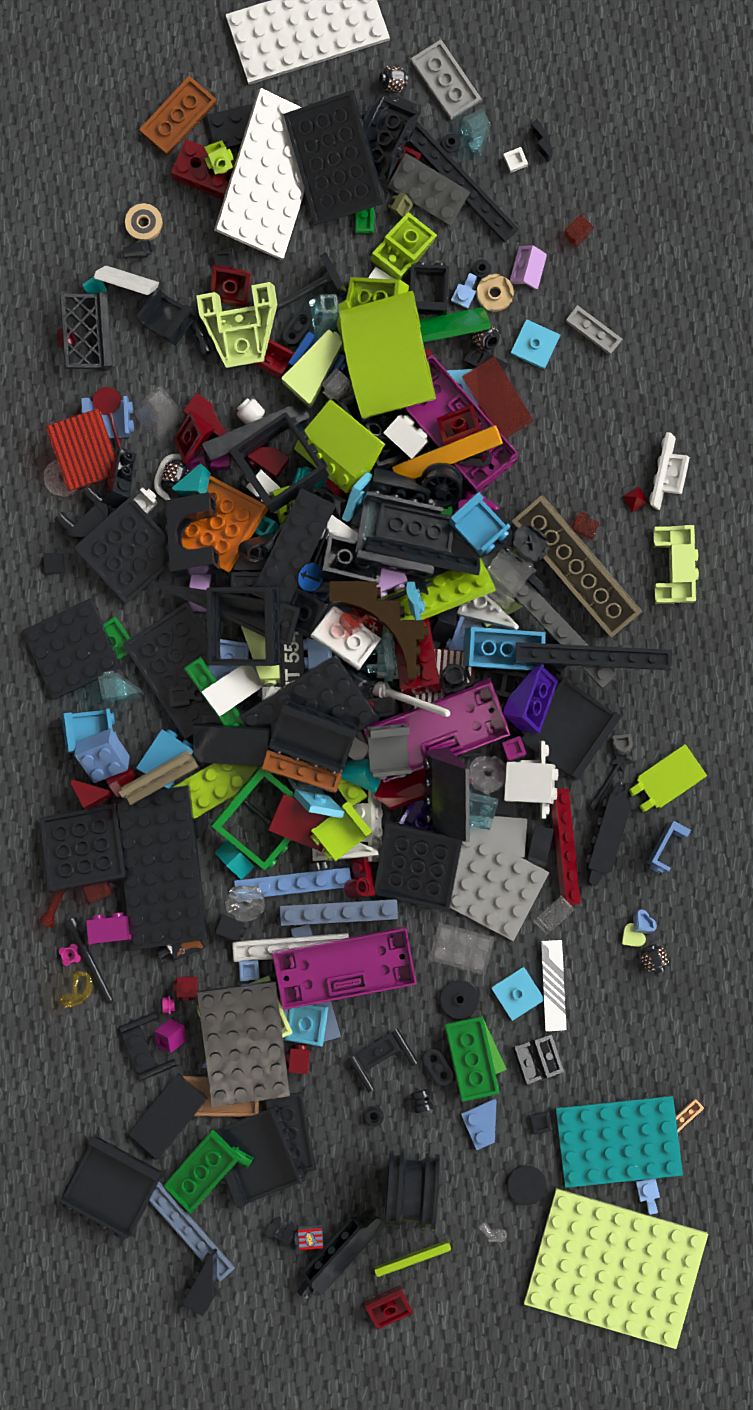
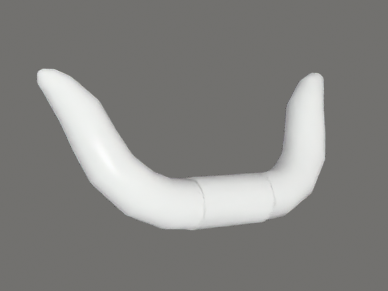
M180 454L166 456L161 461L155 475L154 488L157 494L165 500H170V497L161 487L164 467L166 463L172 460H182Z

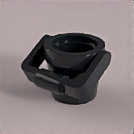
M458 664L446 666L442 671L441 678H439L445 696L474 686L468 669H464ZM466 675H467V678H468V680H469V683L464 684L465 681H466Z

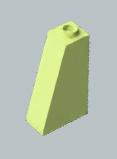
M329 329L282 377V383L309 408L315 402L343 348L341 336L335 331L332 333Z
M241 626L252 659H266L265 637ZM280 665L255 666L261 684L265 683L266 686H274L276 683L281 682Z

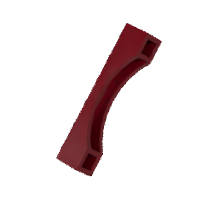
M196 393L183 410L184 415L187 417L190 410L196 412L215 427L211 433L215 437L228 433L218 421L212 403ZM259 447L245 457L248 459L246 462L254 468L258 466L269 478L273 477L276 480L290 462L289 457L275 447Z

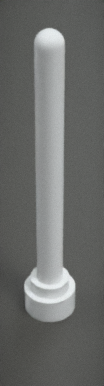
M379 681L374 686L373 692L377 697L389 696L444 717L450 716L448 709L392 690L387 683Z

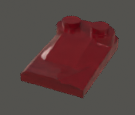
M425 769L416 770L406 774V777H398L387 782H383V779H381L377 791L374 793L376 800L388 806L389 810L423 800L425 794V786L423 784Z

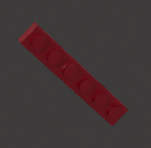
M557 789V799L551 804L561 906L581 904L569 789Z

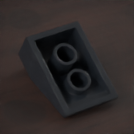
M329 534L324 544L318 578L331 581H377L378 585L382 569L353 563L357 541Z

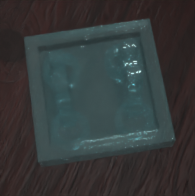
M382 633L381 645H377L371 653L381 654L382 663L367 665L366 668L367 672H383L384 683L392 682L393 676H396L397 659L394 657L395 642L394 639H391L390 633Z
M469 790L470 826L490 830L498 799L490 797L489 794L483 796L471 793L472 790Z

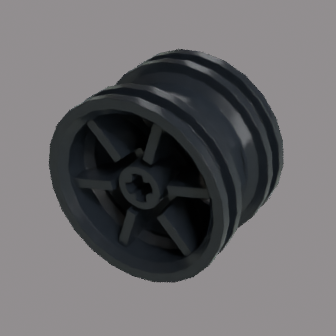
M390 1150L385 1228H389V1224H395V1229H399L401 1222L408 1221L418 1223L420 1231H425V1227H430V1231H435L439 1191V1154H435V1158H431L429 1153H425L423 1160L416 1161L406 1159L404 1151H400L399 1155H394V1151Z

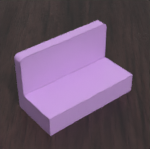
M533 245L519 246L510 282L513 284H527L533 289H538L547 254Z

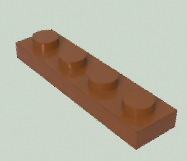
M269 750L266 752L261 770L336 793L342 775L341 773H331L325 768L314 767L307 762L295 760Z

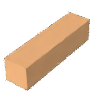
M695 1098L676 1114L678 1132L704 1109Z

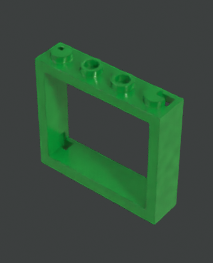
M259 766L210 825L263 870L274 866L277 861L275 858L279 853L283 854L288 849V843L291 839L283 837L267 858L262 861L222 828L223 824L263 777H266L287 796L296 799L292 791L269 772L261 770L262 766Z

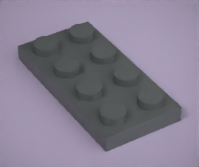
M405 153L387 186L398 194L400 192L406 194L414 204L449 225L454 223L470 194V191L407 153Z

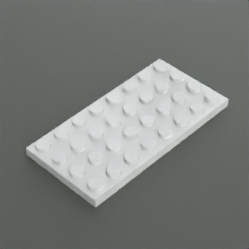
M270 0L226 14L249 85L390 40L377 0Z
M260 88L256 95L214 231L282 260L284 259L305 191L283 114L301 107Z

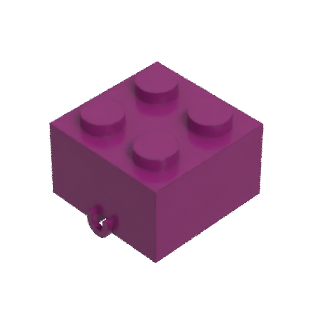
M125 912L113 913L111 918H106V915L91 916V920H86L89 946L93 943L132 940L131 934H129L128 916H125Z

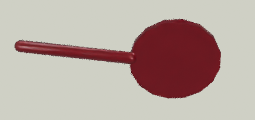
M103 387L94 394L93 406L95 410L98 409L100 414L109 415L116 444L119 448L121 444L112 414L119 409L121 397L115 389Z

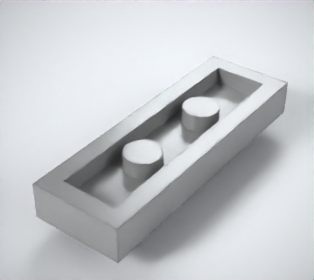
M578 305L566 319V323L609 355L614 352L622 341L621 337Z

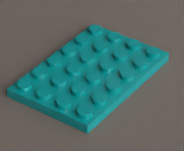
M673 1095L556 1108L565 1188L683 1176Z

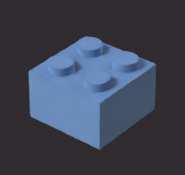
M111 728L77 741L74 755L93 783L127 771L130 758Z

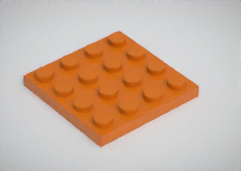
M210 476L207 492L216 499L217 517L192 522L183 533L182 543L185 549L213 546L219 552L220 568L229 573L240 556L238 553L239 544L252 537L268 508L256 499Z

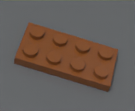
M188 76L144 123L139 131L168 156L217 103V99L193 78Z

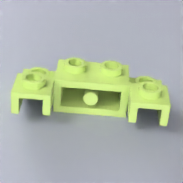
M694 525L654 527V548H669L670 583L655 584V604L694 603L696 601V580H698L699 576L698 568H695V561H698V550L695 549Z

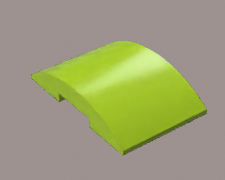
M413 291L340 311L346 360L362 419L436 399Z

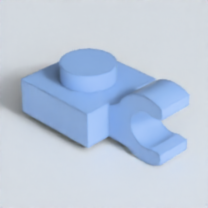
M469 273L465 285L458 284L451 299L452 303L468 310L476 294L472 287L477 276Z
M656 1179L635 1181L639 1200L641 1202L646 1201L648 1213L650 1215L658 1213L654 1200L655 1198H660Z

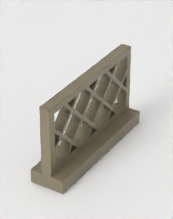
M187 750L121 787L122 791L119 793L122 798H126L129 804L132 805L198 768V765L190 750Z

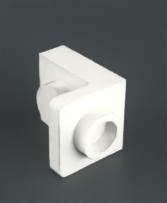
M143 487L134 498L147 514L158 504L155 500L157 496L150 489L146 491Z

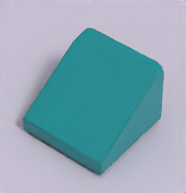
M94 277L82 285L87 294H98L99 292L107 291L104 283Z

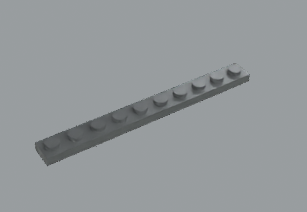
M499 551L481 558L490 573L558 644L589 646ZM580 666L601 689L616 677V674L609 667Z

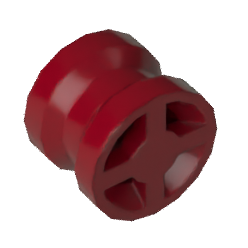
M61 328L57 330V335L59 336L57 346L63 348ZM71 334L67 341L71 346L75 347L76 341L74 340V335Z

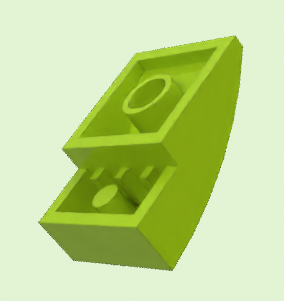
M408 212L385 236L384 241L372 253L370 260L394 279L402 281L411 270V264L419 261L433 243L437 234Z

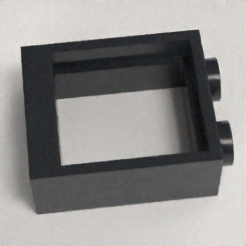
M417 262L411 264L410 291L414 292V297L416 275L444 276L443 302L415 301L418 314H447L449 266H445L444 263L426 265L424 262Z

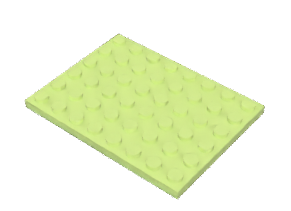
M556 1188L524 1304L676 1349L708 1233Z

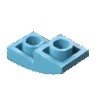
M407 582L406 591L410 612L415 620H420L421 613L425 611L424 600H421L419 589H416L415 582Z

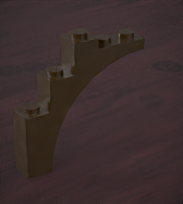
M330 581V604L361 610L383 624L394 636L403 652L407 665L408 681H416V676H420V664H416V657L420 656V645H416V643H424V637H428V625H424V620H401V618H404V606H401L400 600L377 601V599H381V587H377V581Z

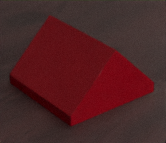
M213 265L210 293L215 292L220 295L221 302L247 307L252 284L251 272Z
M473 404L437 418L444 445L482 431Z
M190 410L174 437V442L185 464L199 455L202 450L201 444L207 442L215 428L192 410Z
M71 780V785L83 808L90 809L113 797L114 793L109 790Z
M401 1285L365 1301L366 1310L377 1330L413 1314Z

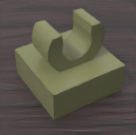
M400 192L398 196H393L395 201L393 205L389 204L388 207L402 219L410 211L413 203L406 194Z

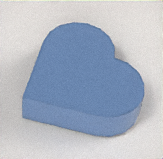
M639 910L633 915L634 932L650 934L656 930L657 924L655 920L650 918L645 910Z

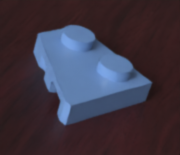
M495 1098L461 1113L476 1150L495 1143L497 1103Z

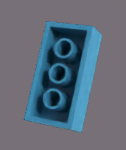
M480 627L465 628L463 667L532 671L538 664L515 663L516 642L545 644L546 632Z

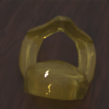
M80 971L71 972V974H74L72 993H64L60 997V1002L64 1007L79 1005L89 997L93 986L90 974ZM79 975L86 976V988L82 994L77 993Z

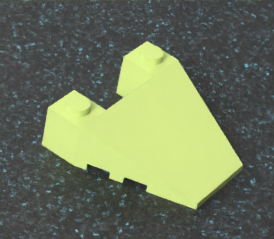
M272 283L251 285L254 306L223 312L220 295L217 293L197 295L199 315L209 335L212 337L226 368L264 362L277 308L275 286Z

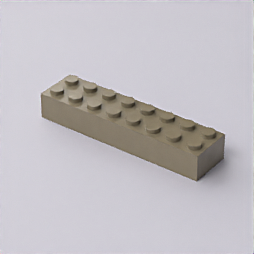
M544 496L537 498L512 520L518 529L521 526L528 527L530 525L543 532L549 547L547 554L543 558L611 638L643 612Z

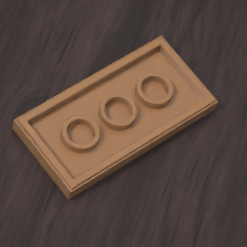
M183 1076L208 1098L195 1116L249 1117L259 1113V1101L212 1107L208 1076Z

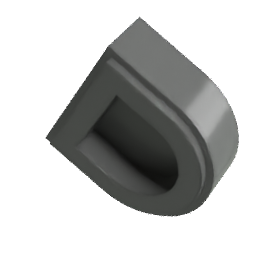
M631 734L612 736L613 749L616 753L626 755L632 750Z

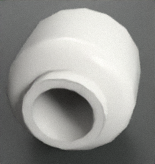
M247 398L237 407L239 410L237 416L245 425L263 418L262 416L265 413V410L255 399L249 400Z

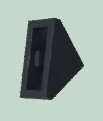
M456 607L434 615L431 625L433 641L442 644L447 643L456 627Z

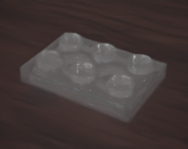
M438 922L429 960L485 975L495 937Z

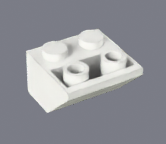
M399 415L384 431V434L413 459L431 440L423 429H418L414 426L415 421L410 416Z

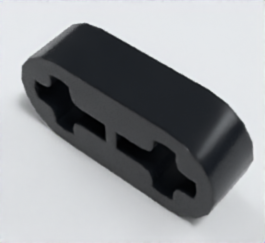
M488 450L473 455L472 458H466L465 462L460 460L458 463L462 466L487 467L492 463V455ZM482 453H485L489 459L482 463L480 459H475V456L481 457Z

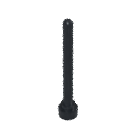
M76 916L64 922L63 925L69 933L72 932L106 1002L110 1004L113 1002V997L79 931L80 922Z

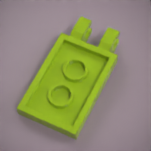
M685 744L639 775L637 779L639 783L628 791L633 797L644 789L650 799L639 806L643 812H646L654 805L660 809L704 779L707 774Z

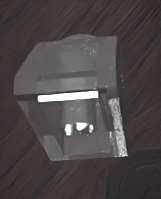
M337 368L321 384L325 389L323 393L330 400L334 398L337 402L354 393L351 381Z

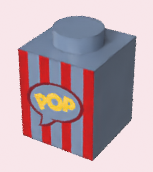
M322 1225L298 1228V1233H295V1245H299V1250L323 1248Z

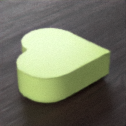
M629 923L624 927L622 944L639 947L645 943V935L634 932V923Z

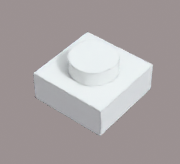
M521 147L503 154L510 173L528 166Z

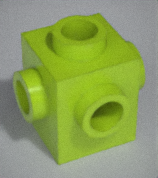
M222 140L204 147L208 156L205 158L208 169L212 168L215 174H222L233 168L231 160L234 159L231 150L226 149Z

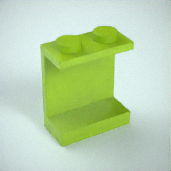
M346 802L341 807L345 811L343 817L330 816L319 826L311 830L313 835L310 837L317 846L319 844L325 849L323 853L329 861L333 859L336 862L372 833V830L349 802Z

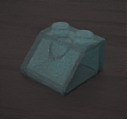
M114 671L102 673L103 676L98 677L102 700L106 703L145 696L140 688L118 673H114Z

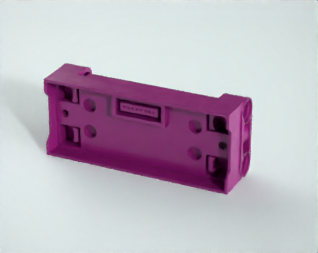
M433 355L429 356L427 362L429 363L436 399L403 409L423 429L436 447L445 446L437 418L473 404L482 431L493 427V423ZM499 430L498 432L503 444L488 449L492 455V463L489 466H494V469H489V466H462L458 462L452 464L461 472L465 482L475 494L482 492L481 489L484 490L518 460V452ZM482 453L481 457L475 456V459H480L484 463L489 457Z
M490 678L473 684V687L430 702L431 704L448 709L450 711V716L448 717L417 707L383 721L377 720L367 726L406 724L409 727L410 735H407L408 765L412 772L424 768L423 759L427 750L447 747L454 755H459L510 736L508 725ZM367 727L364 728V733H365V735H366V738H367ZM395 775L387 776L386 779H383V782H387L398 777H395Z
M406 925L389 928L385 931L301 947L272 950L283 1010L417 985ZM400 954L405 955L404 959L399 958ZM285 976L289 977L288 981L284 980Z

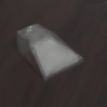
M161 385L147 395L133 413L156 442L185 420L183 413Z

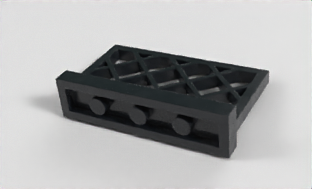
M99 292L98 294L60 293L64 368L109 371L112 366L107 292ZM65 299H72L77 305L70 310L65 305ZM85 299H94V307L91 310L82 304ZM79 306L87 313L82 319L73 313ZM70 315L78 322L73 329L66 324V319ZM88 316L95 320V326L92 329L83 322ZM80 324L88 331L83 338L74 331ZM71 334L79 340L75 347L71 346L67 341ZM90 334L97 340L93 348L85 341ZM81 343L90 350L84 357L76 350ZM72 352L81 359L77 364H69V355ZM92 352L98 357V364H91L86 357Z

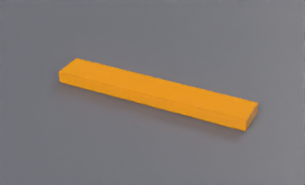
M495 425L392 468L397 474L415 479L420 477L422 472L432 464H453L501 445L503 442Z

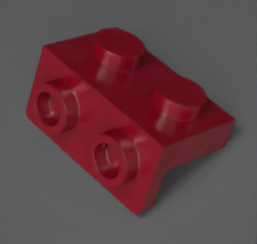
M269 339L264 362L252 364L281 379L289 367L288 363L294 352Z

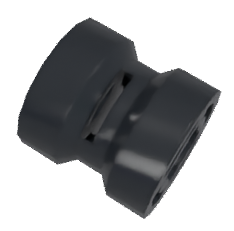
M429 1089L411 1093L412 1100L415 1102V1113L434 1109L433 1103L429 1098L431 1095Z

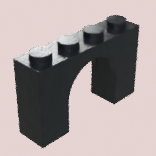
M209 492L166 500L164 513L167 518L165 531L168 536L166 549L169 554V561H167L169 572L176 578L220 570L219 552L213 546L185 549L182 543L183 533L192 522L217 517L216 499Z

